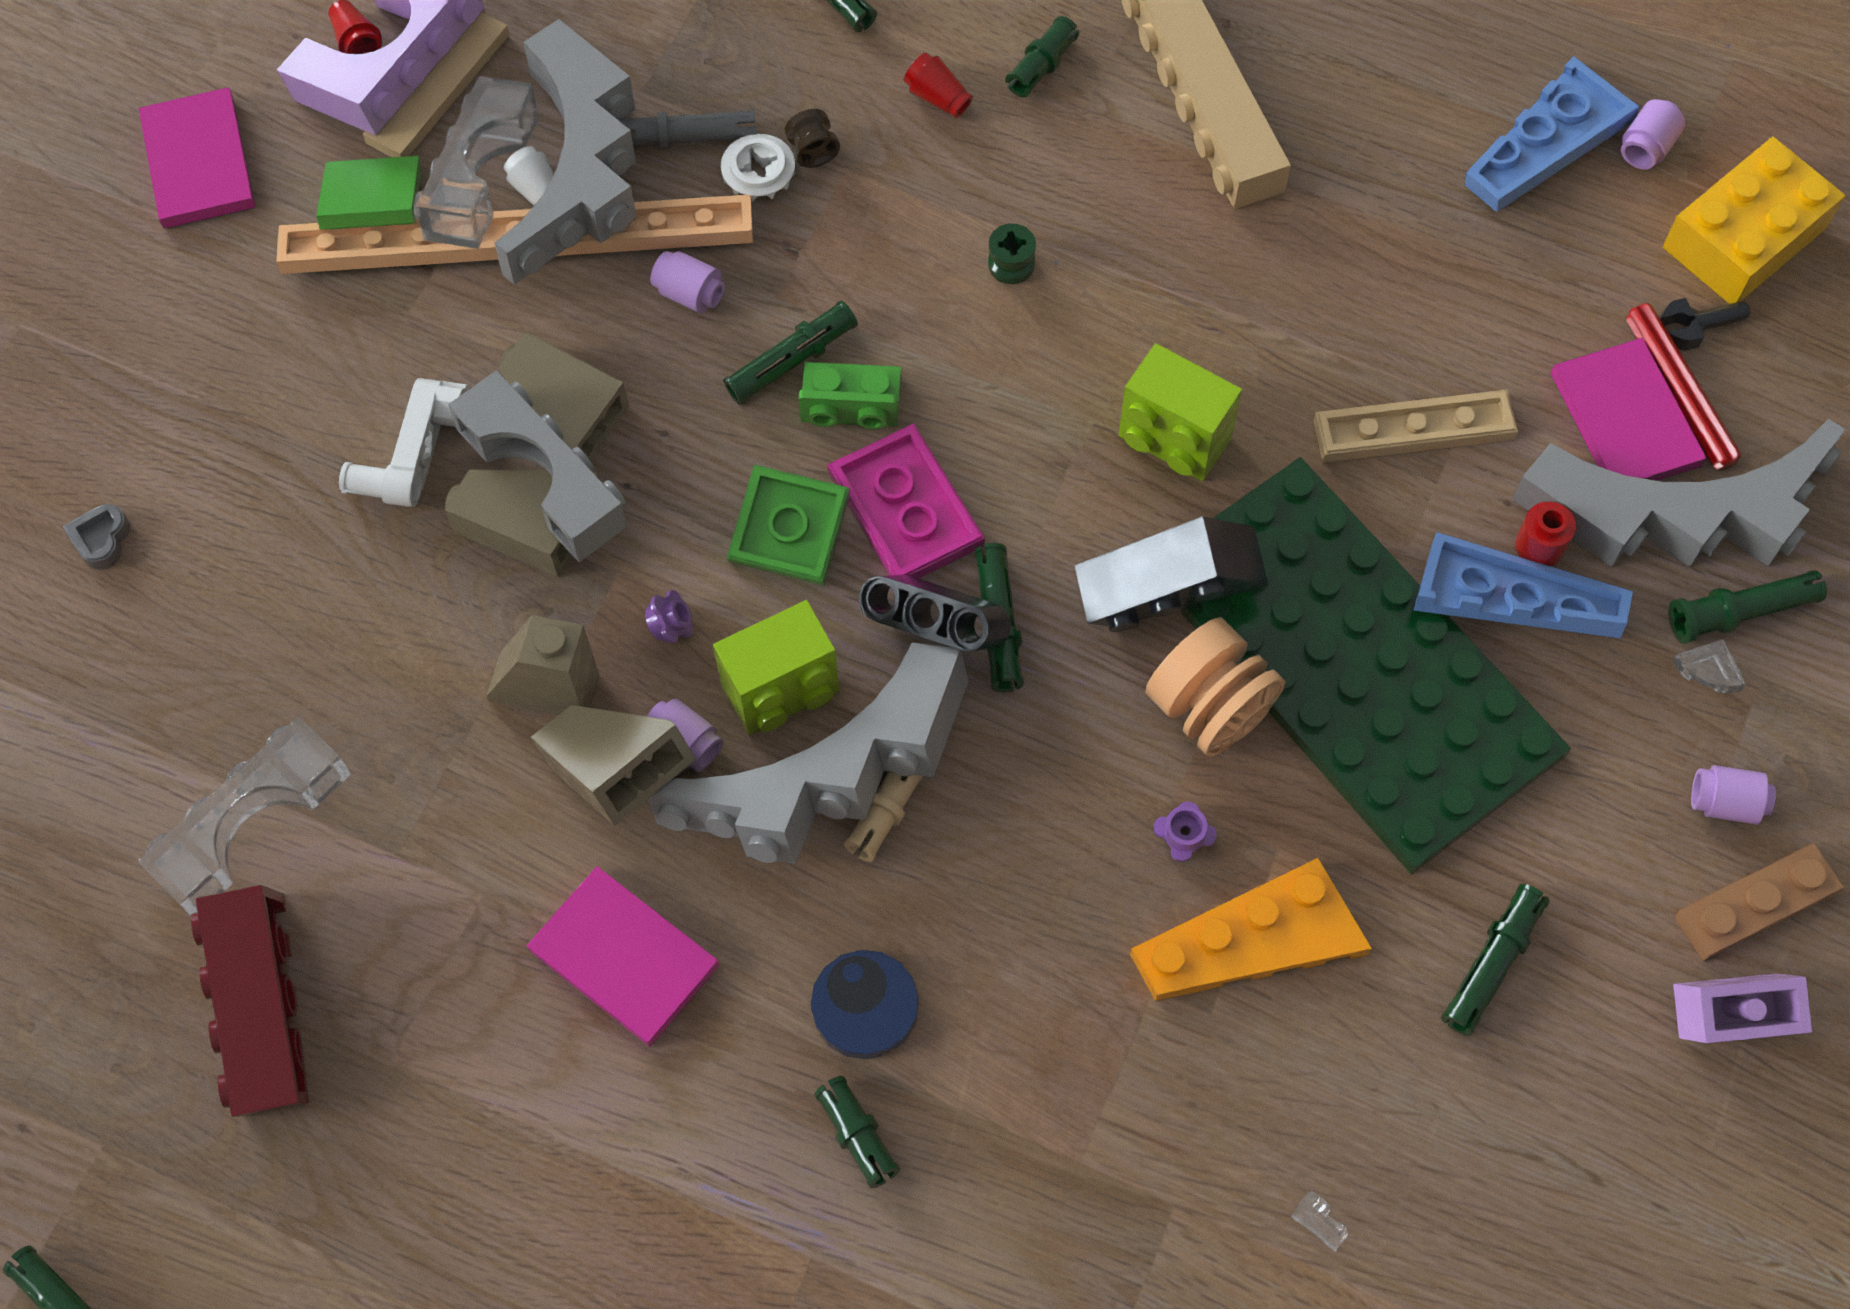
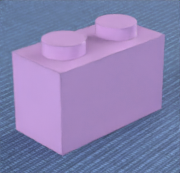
M1776 973L1673 984L1680 1039L1715 1043L1812 1033L1806 977Z

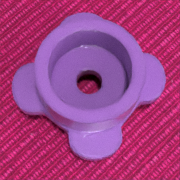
M668 591L664 598L660 595L652 597L651 604L647 606L645 611V619L650 632L656 639L672 644L678 641V636L684 638L692 636L691 612L677 591Z
M1193 802L1181 803L1167 817H1159L1154 823L1155 835L1159 838H1164L1171 848V857L1179 862L1190 860L1192 852L1202 846H1212L1217 836L1215 828L1208 825L1205 815ZM1188 828L1190 834L1184 836L1180 833V830Z

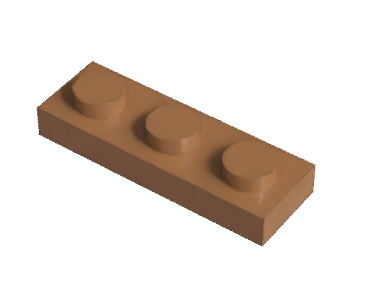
M1812 843L1680 909L1674 917L1703 962L1837 895L1844 886L1815 843Z

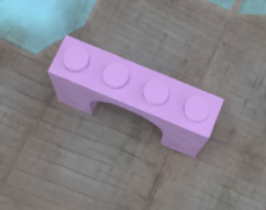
M374 0L378 8L409 20L405 30L393 42L379 50L354 55L336 51L305 38L277 71L295 102L377 135L485 9L482 0Z

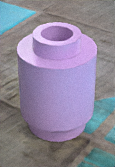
M1656 99L1645 103L1622 137L1621 154L1627 163L1635 168L1647 170L1665 159L1686 126L1685 117L1679 107L1667 100Z
M681 251L675 253L663 252L656 260L651 272V285L658 288L660 295L698 313H704L709 308H715L724 294L725 284L722 282L721 271Z
M678 698L672 699L667 703L660 701L647 715V717L670 720L677 726L696 758L685 769L691 767L696 772L703 771L713 762L722 748L723 739L716 735V727Z
M1713 765L1710 770L1702 768L1697 770L1691 792L1692 809L1703 811L1705 817L1755 825L1761 822L1763 815L1770 816L1772 814L1776 799V788L1774 785L1768 784L1766 773Z

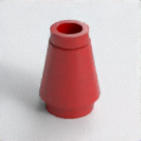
M340 0L332 4L329 8L328 16L340 52L356 55L370 53L382 48L380 30L354 7L350 1Z
M927 52L921 54L911 64L904 76V82L910 86L909 92L948 114L950 113L954 118L960 117L973 100V96L967 92L966 88L939 56L932 57Z

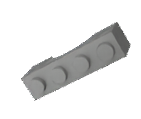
M496 370L448 404L457 431L486 462L508 457L524 458L541 465L552 475L550 490L541 504L547 528L578 562H581L627 527L622 508L626 505V501L618 488L611 481L607 480L602 483L593 473L595 471L586 454L579 447L571 450L562 440L563 434L555 421L548 414L540 417L532 408L531 398L518 382L514 381L512 384H509Z

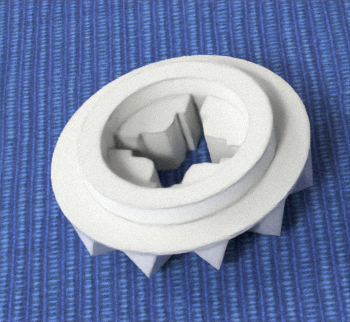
M756 134L741 137L729 145L722 156L721 172L724 184H728L731 187L734 195L750 194L752 202L758 196L767 195L770 199H773L777 191L781 189L788 190L789 182L792 176L795 175L793 152L785 142L771 135ZM754 157L756 163H759L762 168L766 169L765 177L761 178L755 171H751V158Z

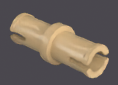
M888 772L875 793L866 820H859L850 837L844 842L845 848L852 855L866 838L867 843L858 858L866 862L874 861L877 851L892 826L900 825L905 816L903 808L923 776H906L904 781H902L901 775Z

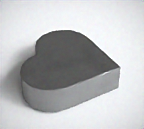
M104 504L69 522L63 528L89 567L106 569L114 565L121 556L120 542L129 533L130 524L119 507L112 504Z

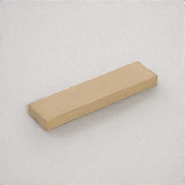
M481 12L377 135L366 131L363 133L365 143L390 157L410 156L509 37L508 26Z
M1507 389L1315 412L1313 420L1322 463L1515 440L1518 433Z

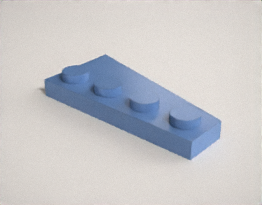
M1573 56L1564 66L1562 75L1556 81L1551 80L1541 91L1540 99L1529 110L1525 108L1515 119L1514 127L1507 135L1500 136L1467 171L1465 186L1498 212L1631 124L1638 115L1639 106Z
M1436 532L1413 610L1621 639L1628 622L1633 591Z

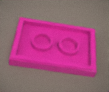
M230 87L138 108L158 218L163 229L256 207L234 97Z
M1643 338L1553 366L1550 374L1597 466L1626 476L1658 481L1702 467L1706 456Z
M914 423L827 465L828 474L834 484L850 488L851 494L847 506L889 575H909L919 579L974 552L979 546L984 547L985 538Z
M598 866L594 868L526 945L529 952L648 1047L653 1045L720 966L715 957Z

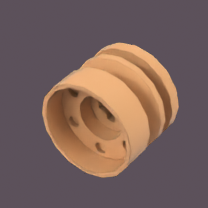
M1221 617L1208 621L1181 641L1154 671L1145 691L1150 699L1172 719L1183 716L1191 711L1184 723L1183 732L1191 739L1199 737L1197 746L1209 757L1220 754L1250 733L1267 715L1286 684V680L1274 669L1266 672L1268 663L1260 655L1250 657L1239 664L1246 653L1248 643Z

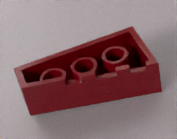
M257 885L195 898L197 912L191 914V929L196 944L203 945L206 966L200 968V983L205 998H212L215 1020L209 1022V1038L213 1051L221 1053L224 1074L218 1076V1092L222 1106L224 1108L230 1107L231 1117H244L309 1103L301 1034L297 1027L289 1029L288 1018L295 1017L297 1013L296 988L292 984L290 976L288 974L283 975L282 964L287 963L288 957L292 956L289 935L287 933L284 934L281 923L276 920L277 913L286 912L284 893L263 885Z

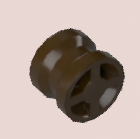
M807 109L794 115L784 128L788 141L795 145L794 156L797 163L802 167L815 168L831 161L840 150L837 136L829 131L831 123L824 110Z

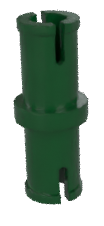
M1058 16L1040 39L1033 40L1026 47L1025 57L1005 78L1006 83H1011L1007 87L1013 94L1022 98L1028 97L1032 89L1045 74H1051L1060 64L1061 55L1077 40L1080 34L1079 31L1075 30L1077 25L1071 19Z
M837 1076L828 1080V1083L838 1097V1101L832 1091L827 1090L823 1084L815 1091L814 1096L821 1103L838 1131L835 1136L836 1141L841 1149L848 1148L870 1188H876L885 1184L886 1180L875 1163H878L882 1172L888 1174L890 1179L899 1173L900 1167L898 1163H895L876 1132L879 1127L876 1119L872 1114H865L844 1076Z

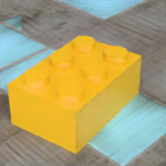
M1772 136L1677 215L1662 248L1727 303L1739 302L1827 229L1846 195Z

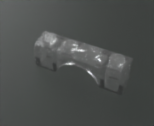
M479 76L471 93L464 96L461 114L455 126L451 125L446 135V144L439 158L433 160L430 168V177L423 191H419L414 200V216L420 222L424 240L475 249L479 248L494 214L486 181L475 174L490 159L526 147L539 119L532 84Z
M297 716L289 725L277 728L268 737L265 746L249 761L237 764L227 775L226 781L209 797L197 800L187 811L186 818L169 833L156 837L148 845L145 855L137 862L191 917L192 913L197 912L195 898L223 893L233 884L228 867V850L236 830L248 817L263 808L278 804H293L313 810L351 774L341 757Z

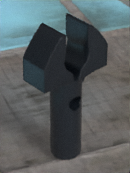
M1686 298L1673 300L1664 310L1660 320L1664 326L1671 323L1689 326L1685 329H1676L1668 332L1677 348L1686 351L1699 348L1704 339L1702 334L1704 329L1748 319L1750 307L1747 302L1739 301L1698 311L1690 307Z

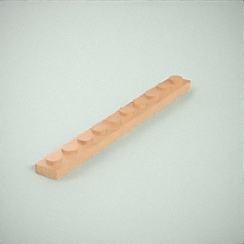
M751 195L634 202L637 218L630 222L624 230L616 232L601 244L588 233L577 244L566 248L556 256L753 243ZM531 209L416 216L415 223L330 230H320L318 223L279 225L276 263L280 274L498 260L495 242L517 225Z

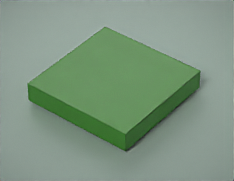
M419 156L326 162L316 214L319 229L330 230L415 223L422 172Z
M754 465L727 555L728 561L825 586L850 498V488Z

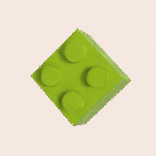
M1155 343L1125 386L1119 436L1136 451L1142 453L1149 452L1166 461L1175 472L1184 476L1191 475L1204 481L1232 439L1242 388Z
M807 599L713 644L721 686L748 736L759 730L761 732L772 731L784 724L788 716L804 708L809 710L817 709L827 704L834 694L839 692L835 648Z

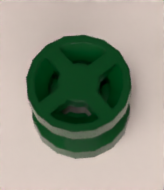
M1009 223L999 226L992 232L989 238L988 268L996 280L1005 284H1017L1024 282L1033 273L1036 240L1033 233L1027 227Z

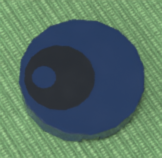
M858 950L840 955L825 966L814 983L811 999V1011L815 1026L828 1046L847 1057L872 1059L882 1056V1053L889 1052L893 1048L895 1050L903 1044L916 1024L919 1005L914 980L901 962L883 952Z

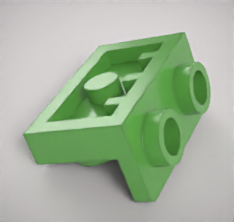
M805 362L802 390L799 391L801 422H809L819 427H831L836 424L860 425L871 430L881 429L885 426L898 427L901 367Z

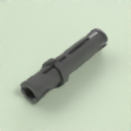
M750 109V111L667 116L666 112H657V117L616 118L631 131H636L635 134H631L633 146L659 144L660 149H668L669 144L737 140L747 135H756V126H736V124L755 123L754 109Z

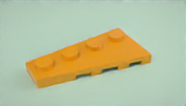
M1316 858L1131 948L1130 956L1155 1001L1222 987L1223 983L1251 978V980L1272 976L1274 972L1303 967V969L1324 965L1326 961L1350 956V959L1369 955L1372 948L1319 858Z

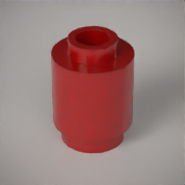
M1546 501L1534 505L1528 511L1516 536L1515 548L1519 557L1550 567L1559 563L1576 532V521L1573 514L1565 506L1556 502Z

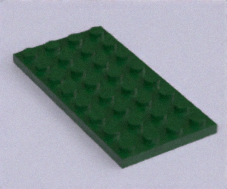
M1301 457L1213 517L1214 519L1255 527L1268 585L1182 608L1180 612L1195 629L1212 619L1223 618L1248 643L1246 653L1239 664L1250 657L1260 655L1268 663L1266 672L1274 669L1286 680L1284 690L1270 708L1269 713L1411 875L1564 759L1570 752V746L1448 615L1413 610L1420 585Z

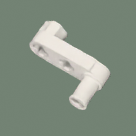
M417 378L412 388L391 464L384 469L345 462L339 477L341 493L382 498L385 504L416 507L425 485L441 425L456 427L448 404L467 392L469 386L467 384Z

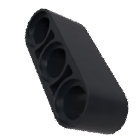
M884 575L869 578L862 585L859 592L861 610L869 619L959 650L977 651L999 647L1008 639L1011 631L1009 615L998 604L909 575ZM890 588L895 596L892 608L887 599ZM933 602H935L939 610V617L936 623L931 616ZM977 616L981 618L984 626L981 638L976 634L974 628Z

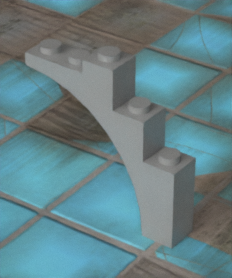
M560 19L523 42L530 75L551 96L564 119V144L558 167L542 197L517 225L495 242L502 275L514 285L529 274L537 272L546 262L566 248L577 244L586 234L589 233L601 244L616 232L624 230L630 222L637 218L631 185L620 177L629 167L636 163L631 130L616 119H624L630 112L635 110L630 76Z
M1828 418L1805 443L1779 460L1742 475L1705 482H1661L1622 475L1585 462L1550 443L1523 475L1512 500L1528 511L1534 505L1546 501L1556 502L1565 506L1573 514L1576 521V532L1572 541L1610 567L1616 563L1623 553L1632 557L1646 538L1689 567L1701 552L1710 557L1724 538L1766 566H1769L1780 551L1789 556L1807 531L1799 527V525L1810 510L1803 503L1816 487L1809 480L1816 471L1825 476L1836 462L1842 451L1836 448L1835 445L1846 429Z
M912 642L897 672L875 700L843 728L811 748L771 765L726 776L697 779L673 778L647 799L657 825H662L674 831L688 829L712 833L721 838L739 837L747 857H753L764 863L779 861L796 864L816 813L833 819L851 818L866 820L884 771L894 772L901 776L918 775L934 778L969 682L962 652L953 647Z

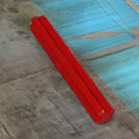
M1644 303L1631 309L1626 317L1627 323L1636 338H1643L1686 421L1713 467L1718 471H1722L1737 464L1741 458L1740 450L1653 306L1649 303Z

